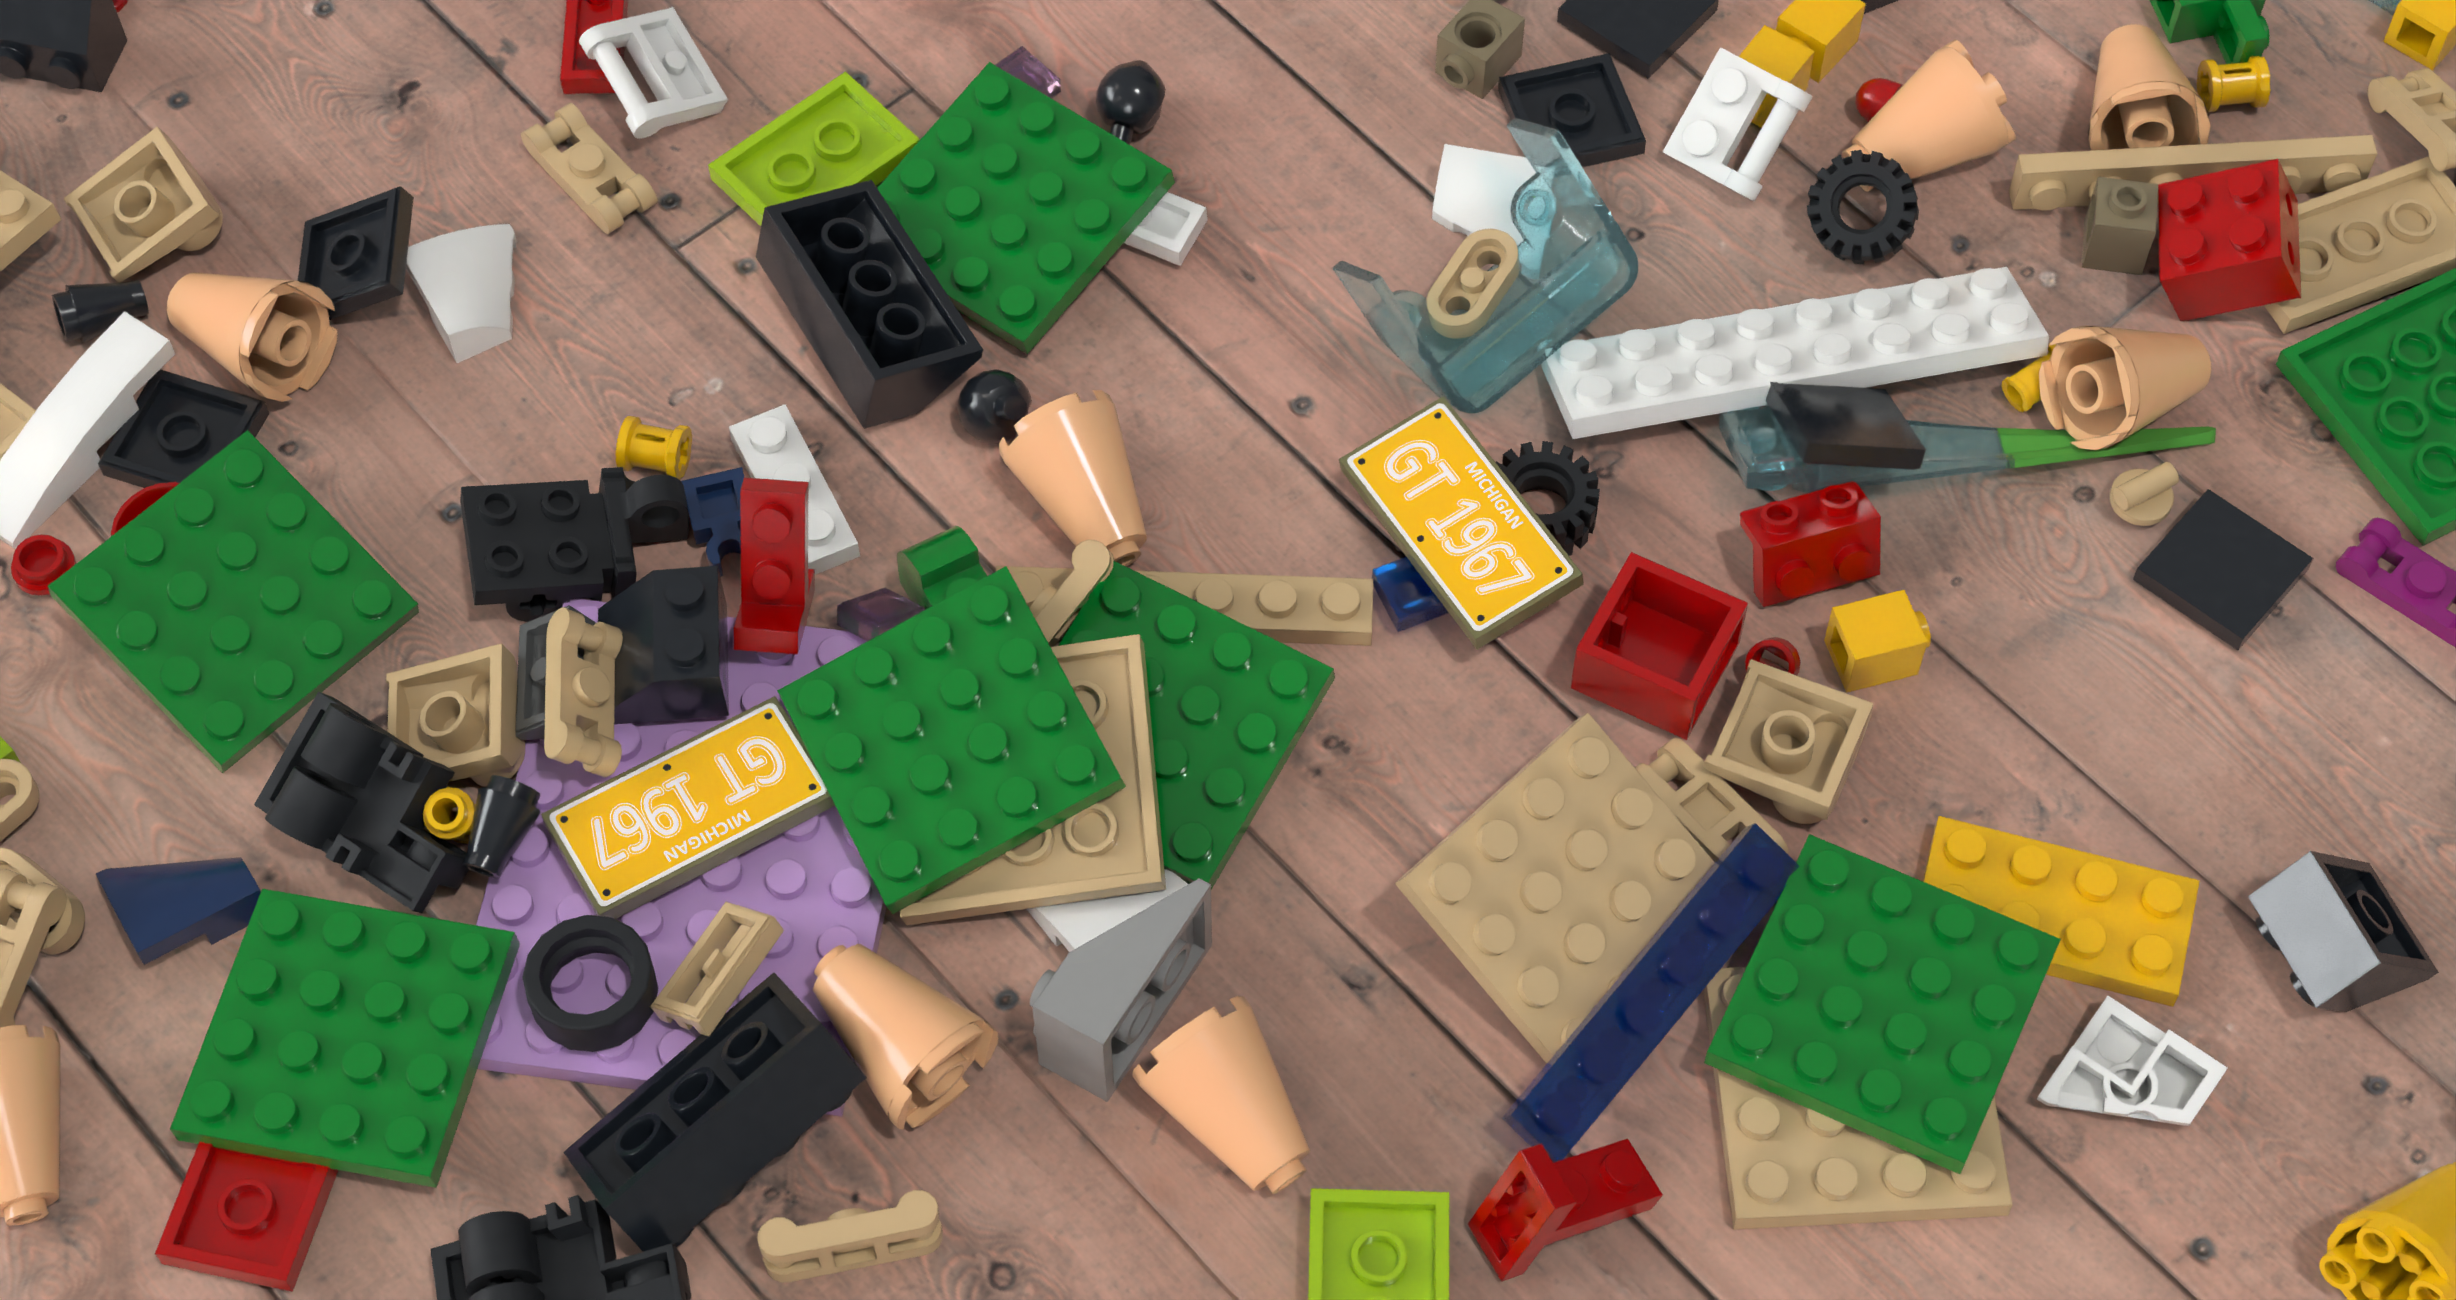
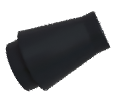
M139 280L125 283L65 285V292L52 295L56 317L66 342L80 338L84 344L102 335L124 311L134 318L149 314L145 293Z
M492 775L487 787L478 789L468 850L462 865L478 874L500 879L505 865L541 814L540 810L536 808L541 796L540 793L521 782L503 776Z

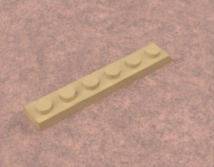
M2373 135L2020 154L2009 188V195L2013 210L2037 209L2047 211L2058 207L2089 206L2098 177L2163 184L2273 159H2279L2294 194L2332 192L2367 179L2378 153Z
M996 566V571L1005 566ZM1007 566L1029 608L1047 586L1052 585L1058 590L1074 570L1073 568ZM1136 571L1281 643L1371 646L1373 579Z

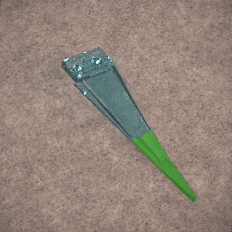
M1768 405L1719 413V429L1746 489L1758 488L1774 491L1792 484L1794 490L1805 493L1854 481L1860 487L2212 444L2215 443L2216 428L2209 426L2140 429L2112 447L2090 450L2079 449L2070 442L2077 440L2066 430L1993 428L1906 420L1926 449L1921 469L1909 470L1807 464L1800 458Z

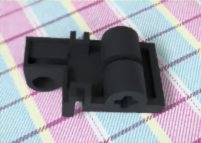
M623 467L602 468L599 492L595 494H590L588 480L461 487L460 503L474 605L506 604L508 614L519 621L529 622L562 608L563 603L570 602V599L590 598V600L602 602L603 593H611L613 599L636 583L637 572L632 543L688 539L689 519L684 485L678 478L670 475H652L635 482L624 475Z
M318 692L254 804L267 813L265 820L290 837L327 853L326 858L343 864L341 868L347 872L360 875L412 911L423 913L438 885L458 889L469 871L468 868L462 865L466 856L465 851L423 830L425 827L423 819L425 803L437 790L447 788V784L453 778L455 772L443 764L424 758L422 753L336 698Z
M579 1195L568 1198L571 1216L556 1202L545 1205L546 1214L531 1219L524 1214L513 1211L490 1212L464 1222L458 1230V1241L430 1249L437 1300H690L692 1295L686 1262L673 1243L617 1260L610 1215L596 1199L585 1202Z

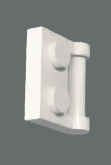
M673 7L593 26L585 31L579 39V43L589 59H596L627 111L626 123L635 138H646L663 127L721 113L728 101V98ZM626 46L658 101L647 102L616 48Z
M1720 47L1663 153L1755 202L1763 187L1758 182L1798 110L1805 112L1813 96ZM1766 94H1769L1778 100L1737 172L1727 167V164Z

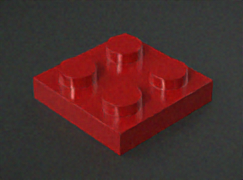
M199 1142L155 1255L163 1265L293 1292L338 1170L307 1162L298 1163L216 1148L212 1144Z

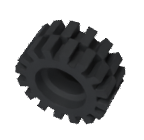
M1862 150L1851 151L1852 156L1842 159L1841 155L1831 160L1833 164L1825 170L1822 167L1816 174L1818 180L1815 186H1810L1808 192L1810 202L1807 205V213L1811 227L1819 242L1826 250L1829 249L1835 257L1843 261L1845 258L1853 260L1854 264L1865 265L1867 260H1874L1875 263L1884 261V256L1891 252L1894 254L1898 253L1903 248L1902 243L1906 238L1910 239L1915 231L1914 223L1915 220H1918L1919 215L1918 198L1908 173H1905L1901 165L1893 158L1888 160L1884 158L1882 153L1872 151L1871 155L1863 154ZM1861 185L1877 188L1885 196L1887 203L1883 219L1876 226L1866 230H1857L1849 227L1840 216V203L1844 195L1850 189Z
M1542 441L1541 452H1534L1532 442L1521 444L1520 457L1512 449L1508 450L1503 454L1502 464L1497 461L1495 463L1520 494L1529 490L1544 489L1560 495L1565 500V507L1556 513L1535 514L1568 556H1571L1574 544L1581 549L1588 542V535L1593 533L1596 524L1600 489H1597L1599 479L1596 472L1588 473L1590 462L1583 455L1575 462H1572L1574 449L1565 445L1560 454L1552 453L1553 442Z

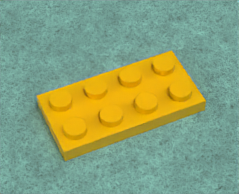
M1938 816L1923 882L2060 938L2061 940L2046 975L2171 1007L2174 1006L2180 992L2200 880Z

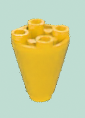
M2456 1161L2452 1164L2441 1166L2346 1216L2328 1238L2327 1253L2320 1260L2319 1268L2325 1280L2333 1287L2340 1289L2348 1300H2456Z

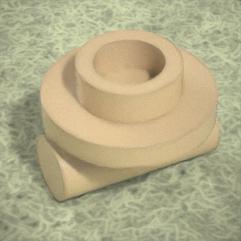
M2164 462L2151 470L2131 469L2123 472L2115 479L2110 490L2109 497L2113 510L2123 520L2139 526L2154 525L2163 521L2173 506L2174 493L2171 487L2178 484V473L2169 462Z

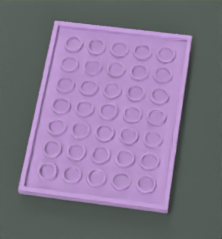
M570 599V602L563 603V607L570 605L598 623V608L607 602ZM727 617L729 716L614 724V740L619 741L621 744L622 754L615 772L606 778L585 771L582 762L574 760L570 764H565L548 758L544 750V739L526 740L525 757L515 781L521 782L540 793L541 796L536 808L542 814L776 696L793 723L777 690L878 635L805 626L798 654L734 650V624L736 618ZM836 806L616 918V920L632 927L647 945L659 987L658 996L725 902L774 916L784 929V932L728 1011L775 972L822 1023L854 1062L847 1047L813 992L815 981L818 978L814 971L819 961L829 951L839 945L849 948L856 944H862L877 953L886 905ZM540 814L505 865L500 879L489 877L476 924L477 926L515 932L520 942L478 1069L636 1090L701 1034L694 1026L690 1030L680 1027L674 1019L671 1023L662 1021L653 1012L642 1030L620 1046L597 1052L570 1050L549 1039L536 1023L527 1001L522 978L527 955L541 935L560 922L584 915L597 916L546 829ZM592 953L577 957L563 966L553 979L551 984L553 1000L559 1008L568 1013L591 1014L606 1010L619 1001L630 987L631 975L629 967L621 958L613 954ZM845 1103L826 1114L843 1116Z

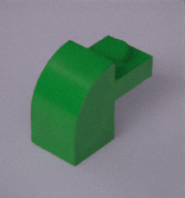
M2150 0L2170 44L2213 36L2226 64L2244 63L2253 56L2262 57L2263 51L2269 46L2270 34L2268 24L2261 15L2266 0Z
M959 526L949 528L897 553L900 583L918 613L987 577L979 562V553L976 545Z

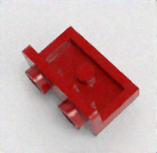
M1854 481L1831 485L1821 490L1781 501H1773L1740 513V526L1753 544L1754 594L1763 607L1880 575L1881 516L1860 486Z

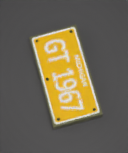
M1444 396L1339 459L1341 471L1477 650L1584 585L1583 573Z
M776 696L565 801L542 813L541 816L546 829L596 915L616 919L834 807L835 804L798 731Z

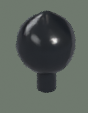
M1142 60L1123 63L1109 70L1100 81L1096 92L1097 109L1103 121L1111 126L1109 133L1130 145L1133 133L1142 134L1156 125L1165 97V85L1150 65Z
M998 369L983 371L969 379L961 390L957 405L959 419L965 430L980 441L989 444H999L1004 437L1008 442L1018 436L1014 425L1028 415L1032 399L1025 384L1010 372Z

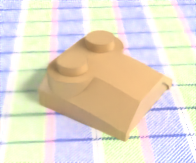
M158 126L63 198L81 220L111 268L109 273L119 283L176 248L184 251H196L204 248L218 235L223 221L221 208L193 165L170 137Z
M501 643L387 673L386 682L389 684L387 732L422 753L424 758L443 764L453 770L455 774L450 781L470 777L475 783L487 786L492 775L511 778L519 770L525 757V740L516 737L518 667L514 655Z
M1751 659L1740 693L1711 755L1708 754L1705 760L1704 769L1771 799L1777 811L1792 822L1812 824L1827 820L1837 804L1858 755L1871 718L1874 703Z

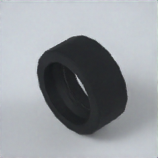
M584 915L568 919L541 935L527 955L522 977L527 1001L533 1017L547 1037L570 1050L597 1052L620 1046L639 1033L654 1012L650 1006L657 998L659 990L653 963L645 942L632 927L613 917ZM592 953L613 954L626 963L631 975L630 987L619 1001L606 1010L591 1014L568 1013L559 1008L553 1000L551 992L553 979L563 966L575 958Z

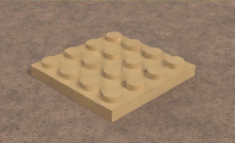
M1140 634L1051 647L1126 787L900 910V918L906 925L1166 890L1145 649Z
M1589 713L1575 720L1395 883L1569 1090L1579 1087L1759 916Z
M1746 967L1704 970L1702 985L1710 1044ZM1713 1067L1733 1229L2009 1215L2013 1205L1995 1097L1991 1102L1960 1175Z

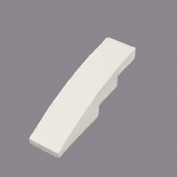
M124 311L78 359L42 402L0 460V539L16 549L22 541L29 538L100 468L98 465L100 458L96 451L139 410L133 395L175 355L169 339Z

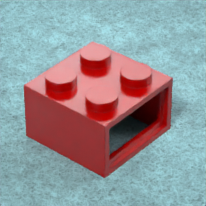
M2279 159L2158 184L2160 283L2181 322L2301 298L2298 200Z
M1631 552L1576 648L1571 689L1688 740L1740 643L1748 602Z

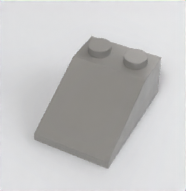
M1200 878L1072 950L1056 972L1047 970L1041 976L1030 998V1006L1033 1008L1034 1017L1033 1034L1036 1036L1039 1065L1106 1102L1109 1101L1212 946L1211 884Z

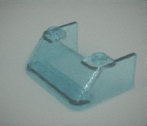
M1514 118L1506 126L1536 172L1517 189L1511 202L1512 221L1524 239L1517 246L1520 271L1487 323L1475 334L1461 339L1445 337L1432 327L1429 320L1426 298L1421 294L1411 290L1392 292L1382 276L1342 260L1332 267L1379 339L1439 398L1444 396L1452 408L1464 413H1479L1490 407L1561 348L1564 343L1568 342L1626 294L1635 283L1638 274V259L1635 251L1560 131ZM1495 264L1487 271H1492L1496 269L1499 265ZM1458 309L1453 311L1450 315H1462L1468 311L1464 309Z

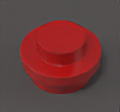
M35 535L22 541L15 549L11 563V574L17 586L24 592L37 596L49 595L48 585L77 564L76 558L71 548L65 542L50 535Z

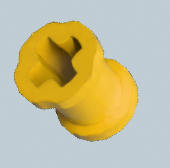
M2253 56L2244 63L2217 65L2213 59L2201 61L2197 72V93L2203 100L2207 111L2215 112L2221 105L2250 103V106L2255 108L2266 107L2270 97V72L2266 59L2260 56Z
M627 416L621 425L617 438V467H623V471H631L634 466L663 471L667 475L680 480L686 473L691 457V428L685 425H678L673 430L642 424L639 417Z

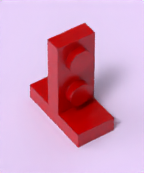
M745 477L743 479L740 489L741 604L734 624V650L798 654L815 591V569H808L809 482Z
M1628 1138L1556 1162L1551 1160L1541 1143L1519 1150L1467 1225L1502 1282L1524 1274L1545 1245L1651 1210L1663 1194Z

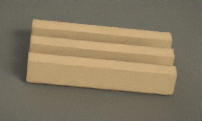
M725 902L650 1007L662 1021L671 1023L674 1019L682 1028L690 1030L694 1026L700 1034L710 1036L784 932V929L774 916Z

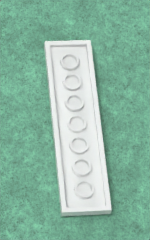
M2008 267L1997 269L1984 268L1974 273L1939 279L1927 278L1916 283L1882 289H1864L1858 293L1824 299H1806L1800 303L1767 309H1749L1742 313L1709 319H1691L1680 324L1646 330L1633 329L1623 334L1588 340H1571L1564 344L1541 348V367L1572 439L1768 405L1765 400L1771 386L1770 382L1866 388L2047 356L2049 335Z

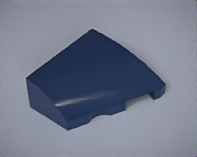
M241 857L108 868L96 873L103 890L143 965L203 934H206L209 942L213 945L247 927L261 893L260 888Z

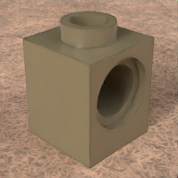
M1469 0L1437 36L1435 73L1442 76L1450 85L1460 89L1463 88L1483 99L1499 82V77L1504 76L1522 56L1525 18L1493 0Z
M2105 177L2097 178L2084 220L2082 268L2142 275L2156 234L2158 184Z

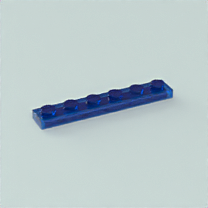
M1756 823L1745 827L1504 1114L1502 1119L1531 1147L1542 1143L1553 1162L1564 1159L1775 904L1789 876L1800 866Z

